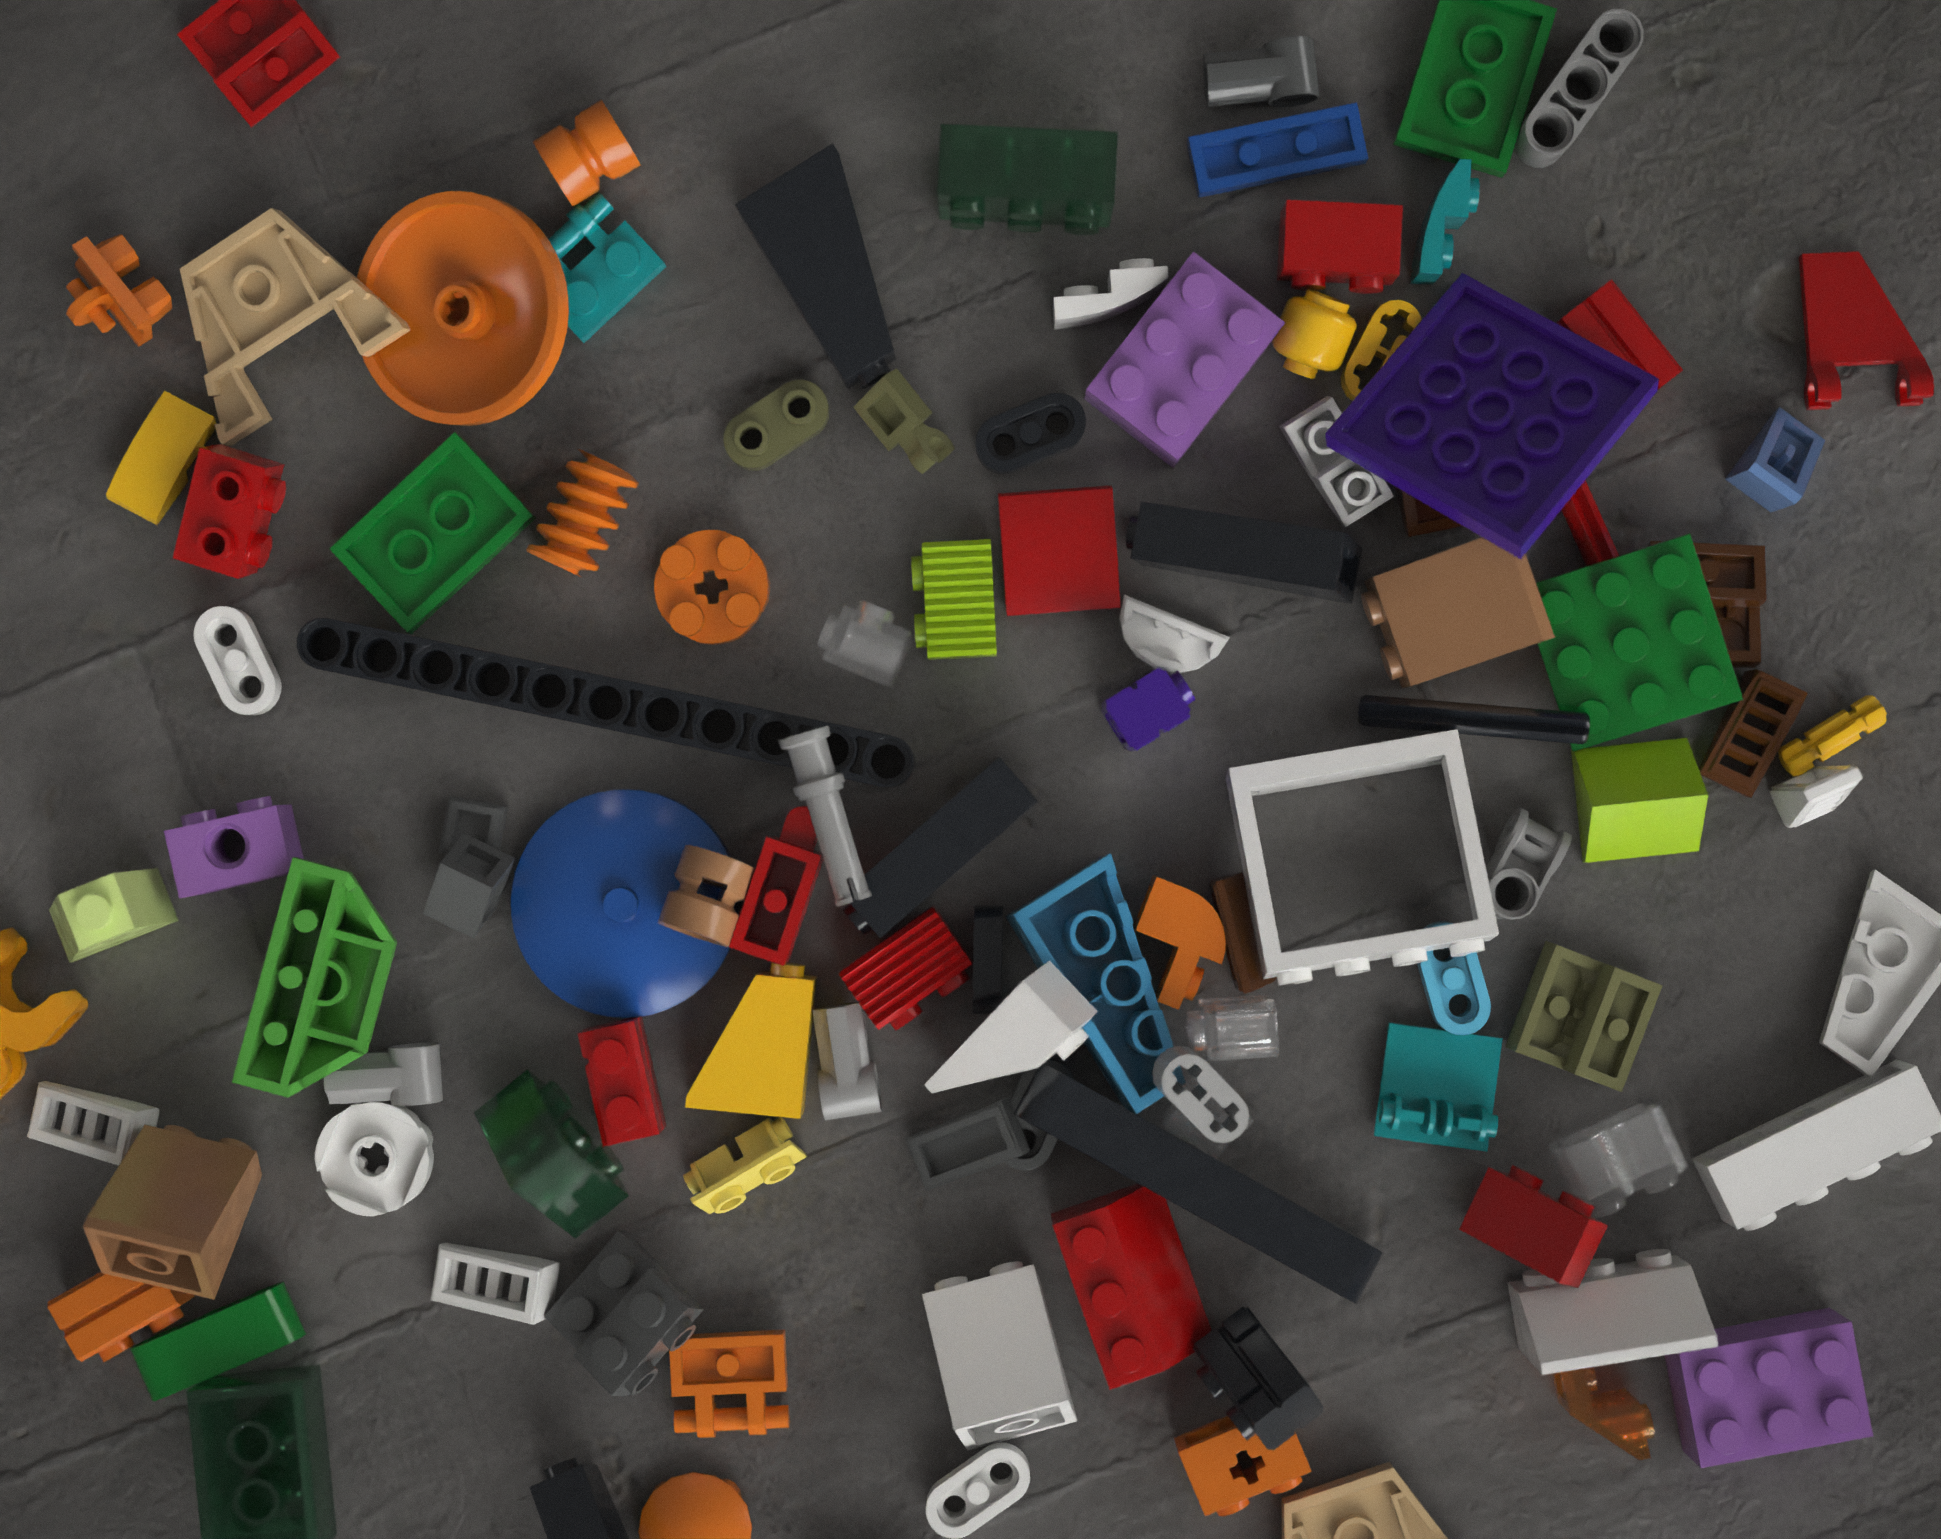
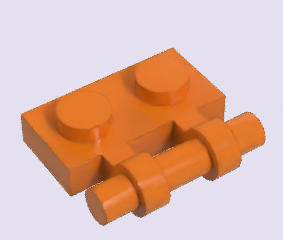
M785 1329L692 1334L680 1348L675 1351L669 1350L671 1396H695V1409L674 1410L675 1433L697 1432L698 1438L716 1437L717 1431L748 1430L750 1436L767 1435L768 1429L790 1428L789 1405L767 1406L766 1393L786 1392L788 1388ZM746 1394L747 1407L716 1408L714 1395Z

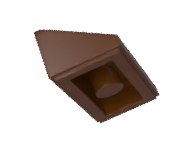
M1243 871L1211 879L1209 887L1215 911L1224 927L1225 950L1235 988L1239 992L1246 994L1273 983L1277 977L1266 979L1262 977Z

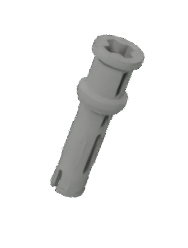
M825 726L778 741L780 748L787 750L797 780V785L793 787L795 797L798 796L799 801L806 800L835 897V906H841L853 902L847 878L854 900H862L872 896L867 886L839 790L844 788L843 773L836 772L826 739L831 735L829 726Z

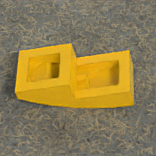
M164 391L141 425L121 460L106 492L107 499L158 525L188 483L186 471L198 455L199 447H204L216 430L215 417Z

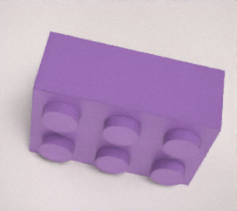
M1193 251L1087 387L1084 400L1174 468L1268 348L1285 322Z
M1831 1308L1717 1328L1714 1330L1717 1336L1718 1347L1665 1355L1682 1450L1700 1468L1873 1437L1852 1321Z

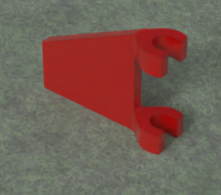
M1860 252L1801 254L1799 256L1807 358V373L1804 387L1806 410L1830 409L1832 407L1831 402L1841 400V381L1835 366L1898 365L1895 384L1897 407L1920 406L1923 404V398L1934 396L1933 375L1926 359Z

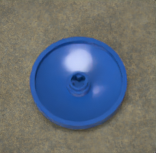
M633 789L610 790L585 796L563 807L546 820L535 832L520 857L511 891V918L517 943L526 962L540 981L554 994L577 1008L602 1016L618 1018L641 1017L665 1011L682 1003L704 987L720 969L731 948L677 932L659 924L658 919L668 892L677 890L680 887V882L674 875L685 845L700 847L731 858L727 847L711 825L698 813L675 799L654 792ZM701 882L697 894L717 900L720 888ZM741 902L735 903L734 910L738 915H740Z

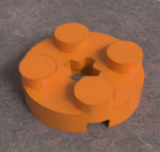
M701 530L682 537L663 552L660 565L655 574L654 594L662 617L671 625L675 632L701 644L720 645L743 637L758 622L769 601L770 582L763 560L744 539L725 531ZM712 571L715 572L717 579L727 580L728 590L719 592V602L714 604L709 603L706 595L697 594L696 590L697 584L704 582V574Z

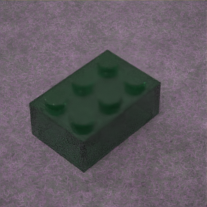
M941 124L937 189L939 219L950 220L951 227L964 230L984 228V222L1007 223V229L1015 232L1041 231L1042 224L1065 225L1064 231L1069 234L1099 233V227H1110L1113 213L1118 132Z
M320 1365L221 1374L202 1381L187 1391L201 1539H334L337 1535Z

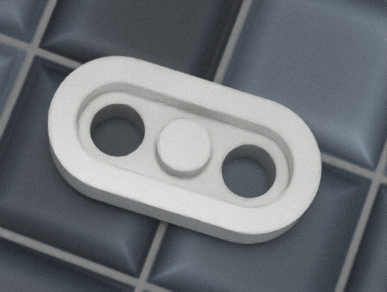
M217 606L205 611L195 624L194 641L220 698L230 710L238 714L260 715L266 713L279 700L281 680L253 620L242 610L228 606ZM231 625L237 632V638L232 645L225 646L221 640V632L225 627ZM255 676L261 682V691L256 697L251 698L245 691V684L249 678Z
M994 1443L988 1445L939 1479L929 1490L926 1500V1517L932 1529L946 1538H963L1018 1501L1026 1493L1030 1483V1467L1025 1454L1012 1444ZM1000 1462L1008 1464L1012 1469L1011 1475L1005 1479L995 1478L990 1472L995 1464ZM953 1495L961 1497L965 1501V1507L958 1512L949 1511L944 1505V1501L948 1497Z

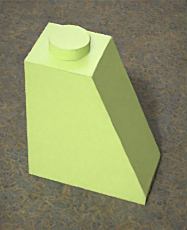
M158 868L111 873L58 894L49 909L69 963L178 921Z

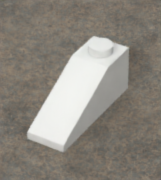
M1049 960L1024 979L924 1085L931 1093L1035 1069L1040 1067L1055 1053L1065 1060L1089 1037L1082 1027L1098 1011Z

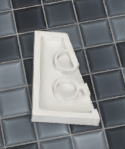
M1877 870L1870 872L1819 1040L1821 1045L1867 1077H1872L1941 983V914Z

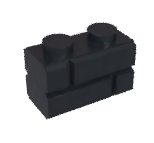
M1241 1307L1222 1322L1221 1328L1212 1329L1194 1343L1193 1350L1204 1363V1366L1196 1371L1197 1375L1216 1400L1226 1394L1232 1401L1234 1406L1228 1409L1226 1414L1246 1441L1256 1434L1268 1450H1275L1291 1438L1297 1428H1304L1323 1413L1324 1406L1314 1391L1248 1307Z

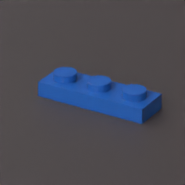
M1357 102L1190 136L1186 142L1198 198L1366 164L1369 159Z

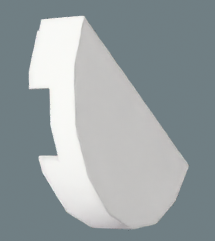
M1123 595L1119 615L1123 639L1135 657L1154 670L1161 668L1169 673H1173L1176 670L1179 673L1197 670L1216 658L1230 638Z

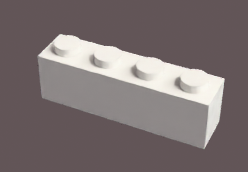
M1894 1060L1878 1068L1872 1077L1863 1075L1692 1158L1721 1220L1737 1230L1743 1227L1744 1230L1751 1231L1773 1222L1777 1218L1775 1211L1794 1202L1796 1205L1801 1206L1823 1198L1829 1192L1827 1186L1847 1177L1848 1180H1858L1875 1173L1881 1167L1879 1161L1897 1152L1900 1155H1909L1925 1149L1933 1142L1930 1136L1941 1132V1115L1917 1066L1900 1060Z

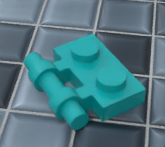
M599 192L583 207L577 204L566 214L569 220L549 238L558 255L567 284L569 299L568 327L583 343L593 336L667 267L664 261L626 221L619 225L609 236L598 224L614 208ZM586 237L595 249L570 270L560 259Z

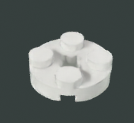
M391 1101L355 1103L330 1119L322 1130L316 1144L315 1164L317 1172H321L322 1180L327 1186L325 1191L338 1206L357 1215L377 1216L398 1210L417 1197L430 1178L434 1162L432 1132L427 1125L420 1121L413 1111L405 1106L391 1105ZM376 1143H379L384 1147V1154L389 1157L388 1166L380 1165L375 1172H371L366 1169L368 1159L360 1155L361 1149L363 1147L372 1148Z

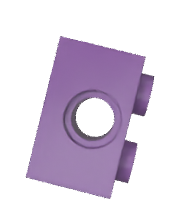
M271 796L236 803L238 814L217 818L216 810L210 809L180 816L183 827L164 831L179 899L288 875L292 857L304 859L292 805H273ZM232 830L239 832L245 841V851L237 861L232 860L224 849L225 838Z

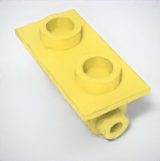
M780 1117L775 1121L767 1118L737 1136L735 1140L743 1154V1157L735 1161L729 1147L724 1144L691 1163V1170L685 1173L683 1178L690 1191L695 1195L690 1198L692 1204L708 1214L713 1212L717 1214L725 1213L743 1203L746 1199L745 1193L760 1184H774L792 1174L795 1170L794 1164L806 1158L807 1155L792 1141L788 1140L793 1137V1134L784 1118Z

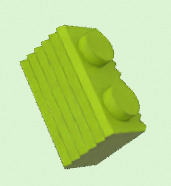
M991 539L922 542V556H911L913 591L924 590L925 613L914 614L916 648L927 647L928 660L997 656Z

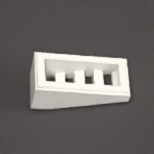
M1817 766L1800 776L1792 777L1772 786V790H1769V793L1783 824L1788 828L1798 827L1835 810L1860 782L1862 775L1858 767Z
M43 1081L38 1083L27 1137L119 1166L143 1126H157L159 1109L136 1101ZM60 1101L66 1103L61 1130L54 1129ZM84 1108L87 1109L83 1125L82 1135H80L77 1133L80 1124L82 1110ZM105 1115L110 1117L105 1140H102L100 1137Z
M442 1243L438 1247L431 1300L535 1325L546 1319L544 1317L545 1314L554 1305L560 1263L539 1257ZM460 1262L467 1263L463 1290L456 1289ZM483 1267L489 1268L485 1294L479 1293ZM506 1273L512 1274L508 1298L502 1297Z

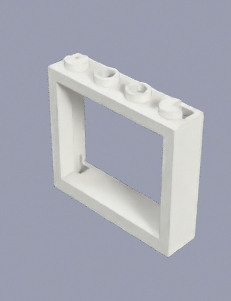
M1458 729L1228 769L1226 784L1263 979L1277 977L1279 986L1291 983L1300 984L1313 980L1311 971L1332 967L1335 969L1336 976L1359 974L1371 970L1369 961L1391 957L1393 967L1407 966L1428 961L1426 951L1444 948L1450 949L1451 957L1466 956L1469 953L1485 951L1484 942L1492 940L1499 934ZM1442 764L1473 921L1281 953L1252 796Z

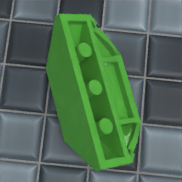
M292 857L232 1083L288 1098L368 1053L397 940L352 872Z

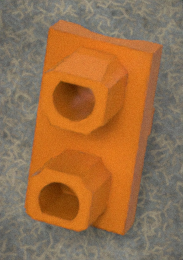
M122 234L102 241L95 246L87 236L74 243L72 249L79 257L75 263V268L92 289L89 290L80 278L72 280L66 286V289L75 299L66 312L69 319L75 326H82L93 321L101 333H106L116 325L115 321L107 313L109 309L138 347L153 338L152 325L172 309V298L160 281L153 276L134 289H128L121 278L138 268L140 263L135 250Z

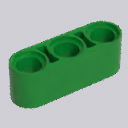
M282 1281L154 1335L132 1346L130 1351L151 1400L157 1401L282 1348L305 1336L306 1332L285 1282Z

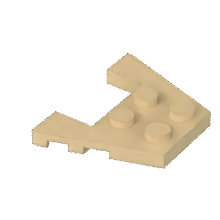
M270 208L180 268L195 340L201 342L208 372L204 375L208 396L214 398L219 424H215V428L222 445L232 446L273 420L245 373L244 367L331 310H335L362 356H372L411 331V328L404 319L282 211Z
M1390 1462L1281 1498L1282 1539H1448Z

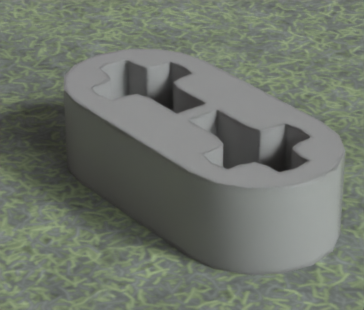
M1183 1046L1168 1048L1159 1055L1152 1071L1156 1087L1205 1137L1213 1142L1226 1143L1235 1140L1243 1133L1249 1120L1246 1103L1201 1056L1190 1048ZM1179 1065L1188 1069V1074L1198 1084L1191 1092L1181 1083L1177 1082L1176 1077L1172 1073ZM1210 1098L1224 1107L1225 1112L1229 1115L1223 1123L1215 1120L1213 1114L1204 1106Z

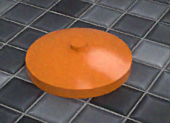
M445 191L422 197L406 205L395 213L375 235L362 259L357 279L404 319L411 328V331L372 356H362L371 376L384 393L398 406L417 417L435 423L460 426L480 425L499 420L512 414L531 400L544 386L559 360L566 338L569 317V299L563 268L551 242L537 224L521 210L497 198L474 192Z

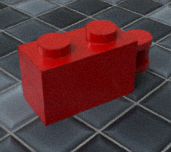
M808 806L795 807L788 813L780 837L773 835L766 837L729 948L785 966L790 961L823 863L822 853L814 850L817 836Z

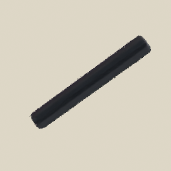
M1374 695L1362 696L1358 710L1359 723L1370 727L1444 732L1458 729V734L1573 744L1586 743L1590 730V717L1583 712Z

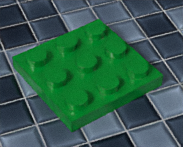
M1690 533L1536 582L1555 636L1538 643V647L1559 711L1583 712L1590 717L1589 738L1584 744L1570 743L1573 752L1743 700Z

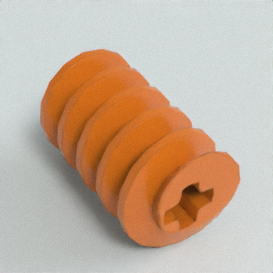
M578 449L587 461H568L565 466L577 479V482H558L556 485V489L564 496L567 503H548L546 506L547 511L558 521L557 524L540 523L536 527V530L548 542L547 545L528 544L526 550L547 562L581 577L578 574L580 570L598 571L600 567L588 554L589 550H608L610 546L598 533L599 529L617 530L620 525L608 513L609 508L627 509L629 503L618 492V488H637L639 482L621 468Z

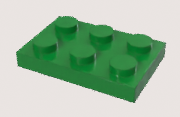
M1438 0L1393 145L1457 164L1460 159H1471V169L1502 178L1506 174L1557 8L1531 0Z
M454 432L342 536L330 550L407 633L413 634L536 519V516L458 433Z

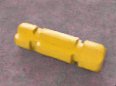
M1865 695L1850 705L1852 708L1850 712L1842 709L1804 733L1806 737L1804 740L1801 741L1799 738H1795L1780 747L1778 758L1782 766L1793 777L1804 774L1815 767L1813 764L1814 760L1817 759L1823 762L1861 739L1860 732L1864 731L1866 734H1869L1884 725L1887 721V713L1883 705L1875 696Z

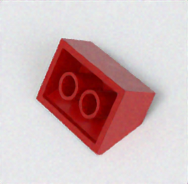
M1137 1183L1051 1213L1052 1226L1109 1390L1164 1372L1195 1353L1193 1350L1194 1343L1209 1333L1211 1327L1165 1198Z

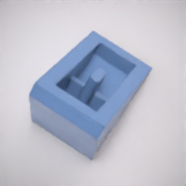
M1779 407L1765 423L1725 480L1769 512L1795 505L1804 495L1825 439Z

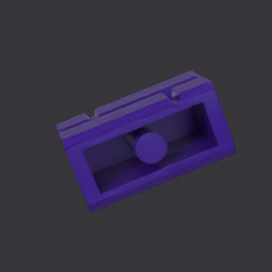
M1157 668L1130 685V687H1126L1101 703V712L1123 748L1132 752L1157 739L1161 733L1168 732L1189 719V711L1191 710L1188 704L1196 699L1178 670L1169 675L1166 670Z

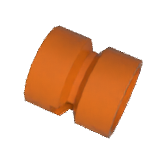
M602 100L579 112L580 114L575 117V129L570 131L558 125L533 141L540 156L572 206L600 191L599 177L602 175L614 180L618 177L621 178L641 165Z

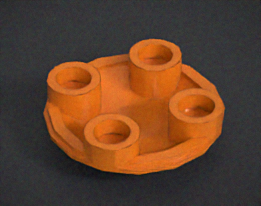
M691 1472L671 1477L667 1481H663L655 1486L642 1508L638 1533L640 1539H751L752 1523L748 1506L742 1499L741 1491L736 1483L730 1479H720L715 1475Z

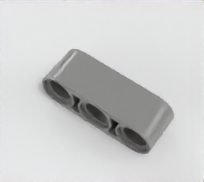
M1625 9L1606 11L1582 37L1521 124L1514 149L1517 157L1524 164L1533 168L1550 166L1573 144L1642 45L1644 29L1641 21L1634 13ZM1611 32L1617 35L1622 42L1623 52L1612 53L1606 50L1601 44L1600 33ZM1577 78L1583 81L1590 91V99L1578 100L1572 97L1567 90L1566 80ZM1545 125L1550 127L1557 137V146L1544 147L1540 145L1533 136V126Z

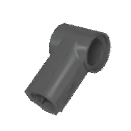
M1289 36L1271 40L1265 43L1263 48L1204 54L1203 84L1207 107L1268 101L1269 105L1273 107H1293L1318 100L1320 97L1314 39L1309 36Z

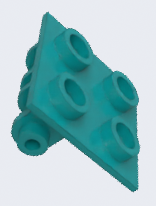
M1388 1023L1373 1136L1487 1152L1489 1137L1495 1138L1498 1130V1115L1493 1114L1503 1038L1477 1034L1455 1035L1446 1030Z

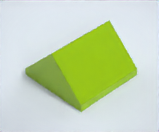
M1687 738L1590 747L1574 752L1571 749L1583 863L1699 851L1708 792Z

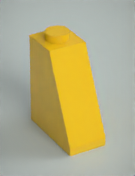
M771 962L770 972L760 971L755 975L687 1093L685 1108L801 1118L805 1108L813 1025L812 1010L815 1005L817 976L804 975L805 965L787 963L785 966Z

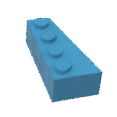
M1110 853L1097 858L1005 917L1037 969L1050 960L1098 1011L1082 1027L1089 1035L1083 1043L1123 1107L1137 1114L1164 1097L1153 1081L1152 1071L1159 1055L1168 1048L1174 1047L1163 1012L1159 1008L1151 983L1152 977L1146 959L1142 956L1132 925L1134 922L1127 901H1124L1116 876L1117 870ZM1179 1065L1172 1073L1176 1077L1177 1082L1184 1084L1186 1082Z

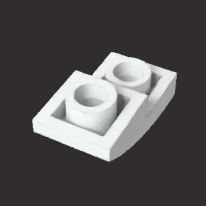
M1148 258L1124 260L1119 263L1120 269L1109 271L1107 280L1108 293L1098 294V287L1092 285L1065 288L1064 296L1053 298L1054 330L1096 323L1135 308L1165 288L1168 280V266L1154 267L1153 259Z
M1326 396L1279 427L1326 503L1340 523L1347 527L1393 498L1394 495L1384 479L1326 446L1325 433L1342 414L1333 397Z

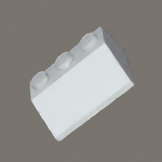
M1667 1249L1642 1251L1636 1254L1635 1262L1614 1265L1613 1259H1592L1579 1288L1560 1284L1533 1269L1522 1273L1523 1280L1507 1282L1518 1349L1542 1375L1718 1347L1716 1332L1691 1265L1677 1255L1671 1256V1251Z

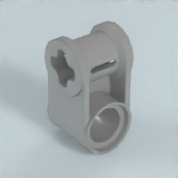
M1521 807L1517 808L1507 821L1498 838L1495 852L1486 867L1496 919H1521L1534 910L1549 879L1564 859L1572 840V835L1564 830L1556 833L1528 818L1529 812ZM1504 878L1511 879L1516 884L1519 892L1517 903L1508 910L1503 909L1495 899L1496 886Z

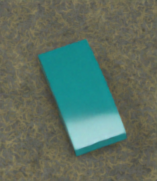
M1460 159L1430 203L1416 242L1410 284L1433 285L1442 275L1443 269H1450L1454 239L1453 234H1445V229H1459L1468 219L1469 213H1476L1479 202L1480 182L1479 178L1471 177V159Z

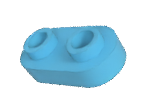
M1439 921L1431 923L1425 928L1449 925L1454 923ZM1433 950L1426 951L1428 961L1417 963L1433 1019L1441 1028L1455 1035H1469L1477 1032L1486 1024L1491 1012L1490 997L1477 952L1459 957H1451L1450 955L1445 960H1437ZM1463 994L1467 999V1008L1462 1014L1453 1015L1449 1010V1001L1453 996Z

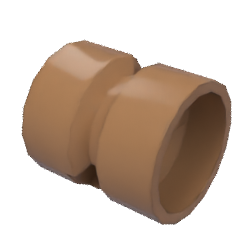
M685 845L674 875L680 882V887L677 890L668 892L658 923L688 936L729 947L739 915L734 910L735 903L745 901L755 868L707 849ZM701 882L720 888L717 900L697 894Z

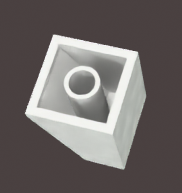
M1019 1261L1000 1264L990 1269V1276L969 1282L965 1276L948 1278L934 1285L935 1291L922 1294L953 1428L967 1450L1077 1422L1040 1279L1034 1264L1025 1267Z

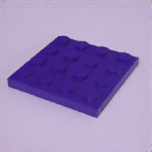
M1462 273L1325 433L1326 446L1521 559L1657 393L1659 378Z

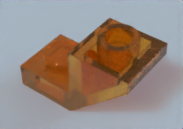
M1594 1367L1552 1373L1558 1402L1572 1417L1639 1461L1651 1458L1647 1439L1654 1438L1655 1431L1646 1403L1639 1404V1401L1626 1388L1590 1395V1392L1597 1391L1598 1389Z

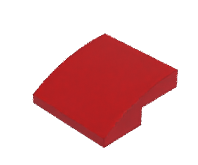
M219 0L177 33V36L214 79L213 82L251 128L341 58L296 0Z
M1112 485L998 493L1007 616L1121 608Z

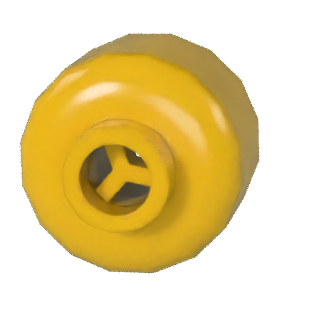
M1310 289L1306 290L1304 297L1295 296L1290 298L1286 302L1280 317L1285 324L1272 340L1273 348L1279 354L1286 357L1283 368L1310 379H1315L1318 370L1330 372L1339 369L1344 361L1357 326L1355 319L1347 313L1350 305Z

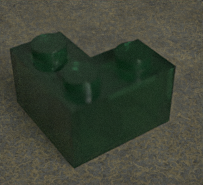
M527 1069L477 1109L474 1114L510 1189L577 1239L629 1197L619 1177L624 1168L618 1157L608 1146L603 1147L601 1144L595 1147L585 1129L578 1121L570 1117L567 1111L573 1107V1104L564 1090L553 1080L544 1084Z

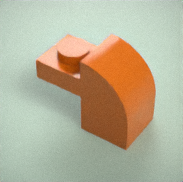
M1153 875L1133 928L1135 931L1174 946L1155 996L1157 1002L1179 1010L1183 998L1193 1001L1201 984L1204 969L1196 966L1200 956L1222 965L1226 947L1225 932L1217 912L1202 896L1186 887Z

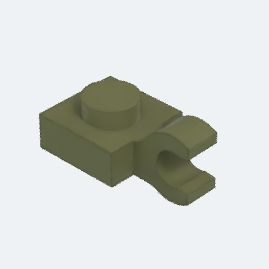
M897 368L884 375L853 407L888 451L900 445L906 452L910 463L921 474H924L936 462L941 463L955 450L953 443L946 434L923 423L932 414V411Z

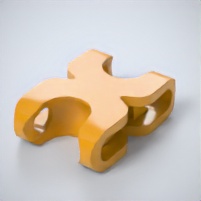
M13 927L0 931V1100L25 1075L27 1061L24 1053L56 1044L88 1009V1001L76 989L52 994L35 1008L19 1000L12 988V973L21 958L28 951V944Z

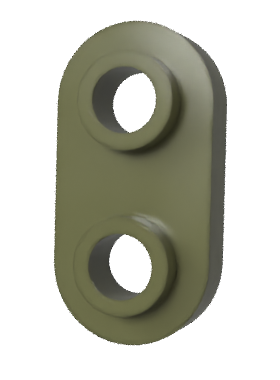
M793 380L759 400L728 423L724 432V447L728 456L739 467L757 471L769 467L809 441L825 428L829 419V403L824 392L810 381ZM799 398L807 400L810 403L809 413L802 418L793 417L789 412L791 403ZM749 430L761 432L762 442L760 446L756 449L744 448L742 437L745 432Z

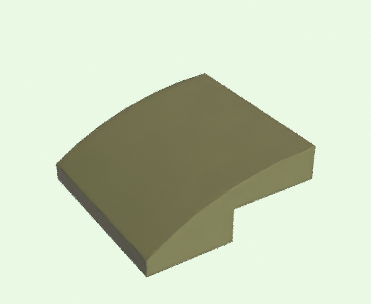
M1545 941L1505 1047L1622 1092L1663 985Z

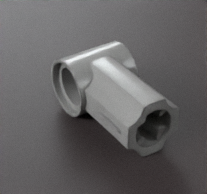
M859 1002L835 1004L813 1009L821 1069L817 1072L818 1087L825 1121L882 1112L875 1061H870L865 1016Z
M410 1043L389 1046L388 1050L368 1051L367 1054L324 1077V1091L328 1096L329 1104L391 1101V1105L412 1106L443 1101L440 1043Z

